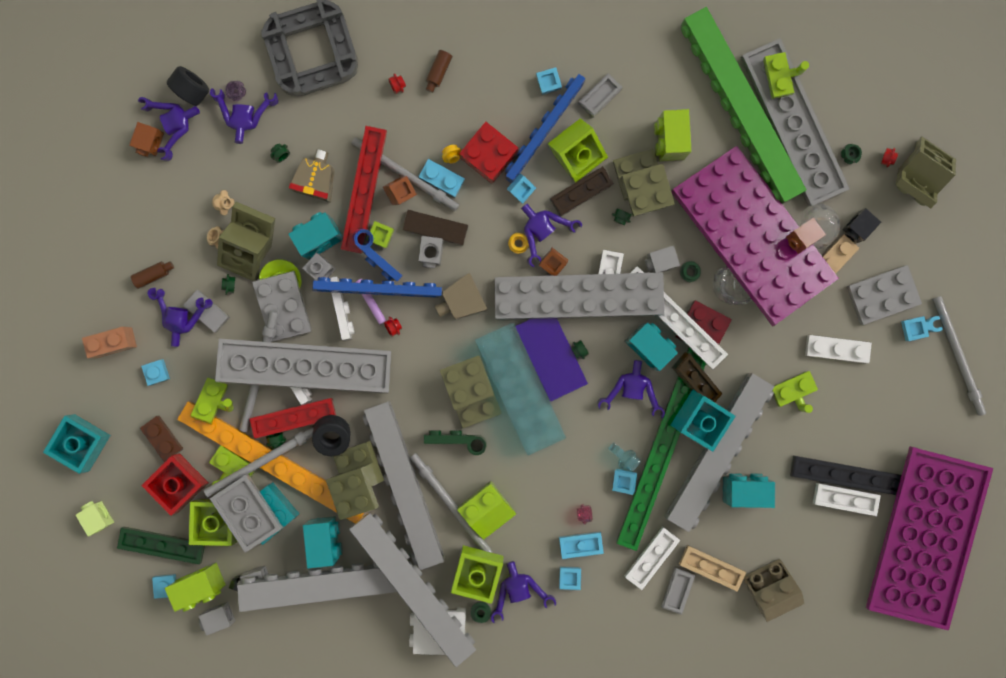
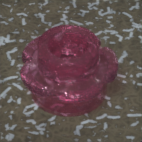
M581 504V508L577 509V517L579 521L586 525L587 522H592L593 520L592 509L590 505L584 506V504Z

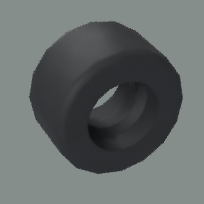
M178 66L167 80L168 87L178 97L194 106L199 105L209 92V87L201 78L182 66Z
M323 416L317 420L313 427V447L324 456L332 457L342 454L350 444V426L340 416ZM335 432L340 436L331 440L325 438L323 434Z

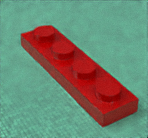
M329 398L249 419L254 439L315 424L323 416L336 415L333 399Z

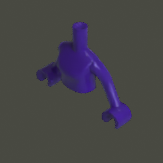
M214 88L210 90V95L219 104L226 125L236 130L235 143L243 144L244 132L246 130L256 128L267 106H275L279 101L276 93H274V98L269 100V95L266 92L264 94L265 100L255 113L254 107L250 105L234 104L230 116L224 102L225 94L223 90L220 89V94L216 96Z
M140 97L138 99L139 103L146 102V105L141 108L143 111L148 112L153 108L169 110L167 113L160 115V121L165 132L168 135H172L165 147L158 148L157 152H165V156L161 160L170 161L173 157L170 149L179 138L188 132V119L200 114L197 106L184 111L176 103L152 102L150 99Z
M528 203L525 204L521 209L529 218L524 226V232L531 253L527 260L528 265L535 267L531 262L534 257L541 262V258L536 252L533 235L541 242L556 229L551 224L549 218L567 226L569 231L576 233L573 229V224L577 223L582 228V222L579 220L569 221L547 210L535 213Z
M150 288L147 292L150 299H157L162 313V326L172 332L171 346L174 347L180 345V334L189 332L203 311L211 308L213 305L211 299L205 300L204 305V298H198L195 302L197 310L188 322L189 310L179 307H166L163 300L165 295L163 289H158L156 292V288Z
M634 360L632 373L622 374L607 398H600L597 403L600 409L601 403L607 402V410H609L611 401L621 390L622 386V397L643 400V393L646 387L652 405V416L654 417V413L658 409L661 410V418L665 415L663 408L657 403L650 379L640 374L641 360Z
M511 561L506 563L510 576L500 585L497 607L491 614V620L495 623L494 615L499 614L503 621L504 614L502 610L506 591L508 592L510 603L520 602L531 597L528 584L543 599L545 608H547L546 601L548 599L553 600L556 606V599L553 595H547L529 575L518 574L515 562Z

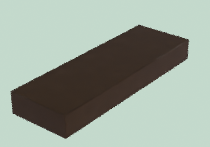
M602 166L551 197L550 201L561 217L606 190L614 183Z
M412 210L407 211L403 231L427 237L442 238L446 242L462 246L464 245L468 229L467 224Z
M684 352L672 366V369L691 391L695 390L713 402H716L722 395V392L689 353Z

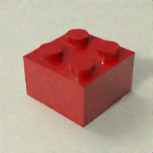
M485 121L459 155L462 161L489 183L493 184L517 155L518 147Z
M179 453L172 455L141 486L172 516L179 513L209 482Z

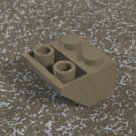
M781 559L744 576V581L766 622L804 604L802 591Z

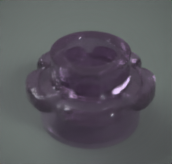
M240 81L229 82L226 86V96L233 101H240L246 95V88L243 87L244 84Z

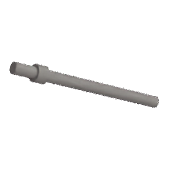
M355 137L351 144L361 150L362 141ZM382 155L381 164L401 177L407 176L412 184L434 197L433 200L437 203H443L453 211L458 209L459 204L447 197L445 192L440 189L436 190L391 159Z
M941 296L933 298L969 391L967 392L969 400L973 402L978 416L984 415L986 410L981 400L983 396L980 389L976 387Z
M270 310L267 325L263 328L262 335L264 337L262 342H271L272 338L275 337L277 330L275 325L279 312ZM259 385L250 386L239 428L240 431H248L249 418L252 416Z
M313 427L303 433L299 432L294 435L295 438L203 490L205 495L210 497L292 448L307 443L306 440L312 437Z
M417 453L412 455L410 459L418 468L420 476L429 482L481 550L492 553L493 551L488 544L469 526L458 512V506L432 474L433 470L429 465H425Z

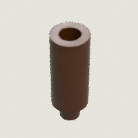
M443 50L438 51L426 78L428 83L427 91L433 93L435 87H440L453 57L450 53Z
M161 261L131 275V280L134 286L139 289L169 275V271L174 269V265L171 261L165 264Z

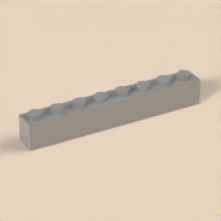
M747 373L726 409L736 417L714 452L704 447L665 513L664 517L688 532H690L691 528L695 529L700 520L698 516L702 510L705 511L709 506L711 494L719 489L721 484L719 481L722 475H726L730 470L732 458L740 453L742 441L751 434L753 429L751 426L755 420L757 421L763 413L762 407L765 402L768 403L774 394L772 390L775 386L752 373Z
M389 401L364 410L363 420L366 427L370 426L372 432L370 440L373 447L377 446L379 452L376 455L380 466H384L386 474H383L387 486H391L393 492L390 494L394 506H398L400 513L397 514L400 525L405 526L407 533L404 534L407 545L412 546L414 553L411 554L414 565H418L419 569L423 570L444 562L445 556L391 402Z
M368 513L349 528L350 532L455 667H458L476 651L473 646L475 641L468 632L464 635L460 630L462 624L455 615L452 618L447 613L449 607L442 599H436L433 595L436 592L429 582H423L420 578L423 574L416 565L411 566L407 559L410 557L403 548L398 549L395 546L394 542L397 540L390 531L385 533L381 527L383 522L377 514L372 516L371 513Z
M374 562L373 565L364 566V563L352 564L351 568L344 569L343 566H333L327 571L315 568L308 570V573L302 574L299 571H290L286 573V576L267 574L261 579H255V576H248L242 578V581H238L237 585L239 612L397 592Z

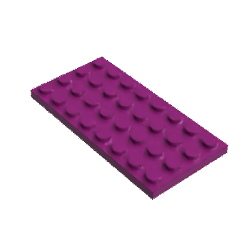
M738 146L671 191L772 327L839 279L814 245H811L799 254L790 247L786 236L799 227L782 203L776 200L771 189Z
M909 446L867 600L866 608L868 610L949 631L993 468Z

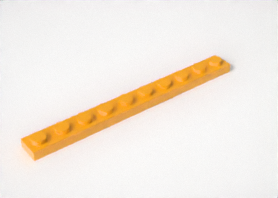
M191 401L187 402L177 419L249 462H253L273 450L215 416L212 425L191 418L190 415L195 406ZM283 455L260 467L337 513L327 482L318 475ZM364 513L348 517L346 519L352 521L353 523H357L363 517Z

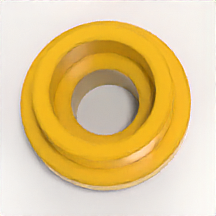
M457 145L445 147L442 150L443 161L450 164L456 163L460 159L459 153L461 149Z
M522 233L513 234L508 241L510 250L516 254L524 253L529 247L527 237ZM521 240L523 245L516 247L515 241Z

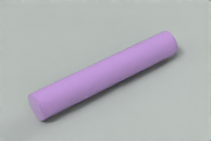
M362 294L379 325L384 323L386 319L372 295Z

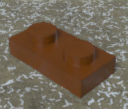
M160 416L154 417L140 428L164 462L172 455L183 450L181 444Z

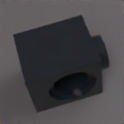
M865 208L858 211L842 230L846 232L845 235L852 242L860 243L870 236L881 221Z

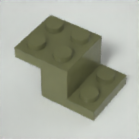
M921 136L916 142L915 151L898 168L897 188L902 193L913 196L918 204L926 205L931 209L937 203L938 193L956 175V159Z
M654 149L613 160L624 201L628 200L633 217L675 205L664 165H658Z
M235 202L232 206L231 222L219 236L217 266L249 280H257L260 263L272 247L275 218Z
M480 355L440 370L453 408L457 411L463 428L502 414Z
M368 441L347 448L342 454L333 456L339 474L326 479L339 519L342 520L378 508L379 505L372 486L384 481L371 442Z

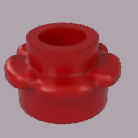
M394 73L393 77L388 78L389 83L395 94L403 93V88L406 87V84L401 75L397 77Z
M886 148L881 164L886 165V167H889L890 164H895L898 157L895 148Z
M388 317L389 320L385 321L384 325L391 337L396 334L400 335L399 330L402 329L400 322L397 318Z

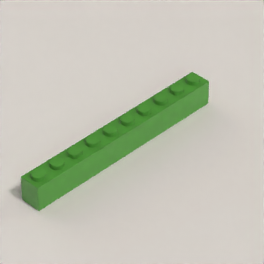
M705 7L684 18L681 24L683 36L689 39L693 54L696 57L698 56L701 61L702 71L704 74H708L711 79L713 91L715 93L718 92L723 109L728 111L731 116L732 126L738 129L741 134L742 144L744 147H748L753 164L759 167L761 178L768 184L776 200L783 204L807 190L708 8Z

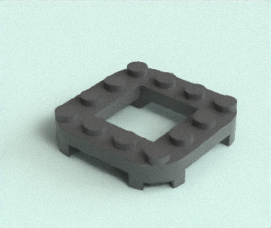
M316 0L317 2L280 14L273 12L269 15L270 18H268L263 30H261V35L265 41L276 76L275 79L280 87L290 96H303L347 82L357 74L358 59L345 17L340 7L332 1ZM325 24L335 61L297 73L286 36Z

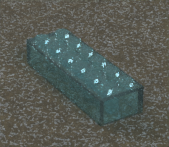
M514 323L476 339V344L527 455L529 456L566 439Z

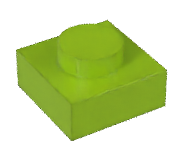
M374 221L370 230L374 239L373 244L387 249L394 229Z

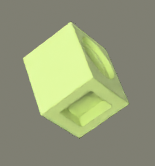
M91 501L81 507L82 511L76 514L88 537L114 523L102 501L95 504Z

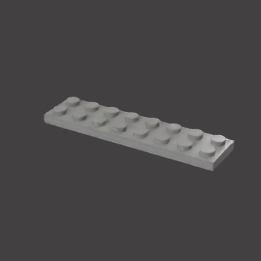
M780 38L742 55L741 59L774 131L807 189L803 192V195L809 207L850 188L799 77H791L795 92L793 95L775 99L771 98L763 58L786 52L789 69L794 68Z
M663 272L495 277L496 320L664 315Z
M219 339L215 382L389 393L391 351Z

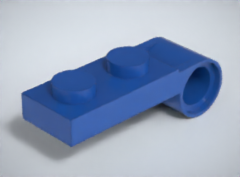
M358 229L354 232L353 242L367 256L365 260L373 267L378 265L383 270L381 274L389 281L392 278L398 281L403 275L370 248L374 240L372 233L366 229ZM360 233L368 235L367 243H358L357 237Z

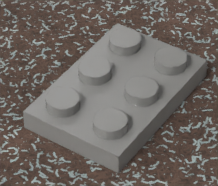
M908 265L846 286L860 325L868 324L922 304Z
M295 271L252 282L265 326L267 325L270 310L279 312L275 325L277 330L271 342L312 331Z
M248 474L210 498L245 553L283 528Z

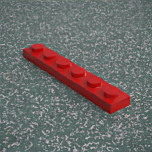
M365 126L341 250L363 253L354 244L352 237L356 230H367L387 135V130ZM366 233L358 235L357 241L359 244L365 243Z

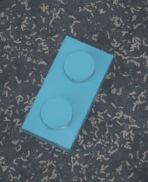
M430 159L427 160L419 175L421 180L454 198L465 181V178Z
M601 532L559 537L562 559L604 554Z

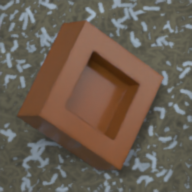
M552 247L541 262H539V266L552 276H557L568 263V259Z

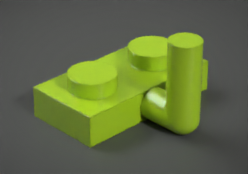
M786 52L765 56L763 62L771 98L775 99L793 95L795 92L791 77L802 75L809 68V63L803 61L798 67L789 69Z
M810 371L803 372L774 385L775 387L772 391L774 392L773 396L778 407L795 401L799 411L806 413L813 411V407L805 404L803 400L804 396L818 390Z
M207 377L190 415L191 418L212 425L218 409L232 412L234 406L231 399L222 401L228 385L216 383L215 380Z
M220 445L209 463L221 470L223 474L212 485L250 464V462ZM254 470L253 472H251V473L248 474V475L250 476V478H251V476L253 475V473L255 472V470Z

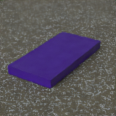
M557 318L529 319L515 326L550 402L588 384Z

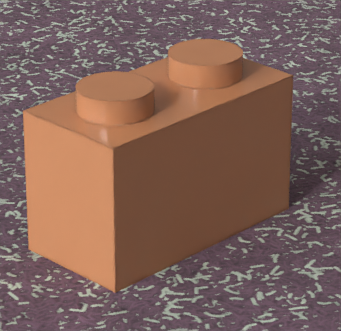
M119 327L82 338L87 358H101L137 348L132 327Z

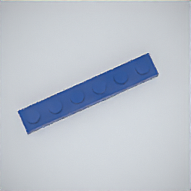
M578 74L575 79L572 77L565 86L567 89L563 96L559 94L553 103L555 107L552 112H546L541 120L543 122L542 126L539 129L535 128L529 137L531 139L527 146L523 145L517 153L519 156L515 163L511 162L505 170L507 181L512 183L521 173L582 88L586 79L582 75Z
M318 277L317 281H313L312 292L439 298L442 295V287H436L435 283H424V286H415L414 282H403V285H394V281H382V284H373V280H361L360 283H352V279L346 278L339 279V282L330 281L331 278Z

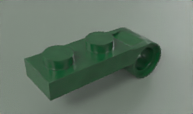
M429 430V434L424 435V444H467L468 451L473 455H481L486 450L487 443L484 437L481 435L462 434V430H450V434H441V430ZM476 439L483 443V448L478 451L471 447V442Z

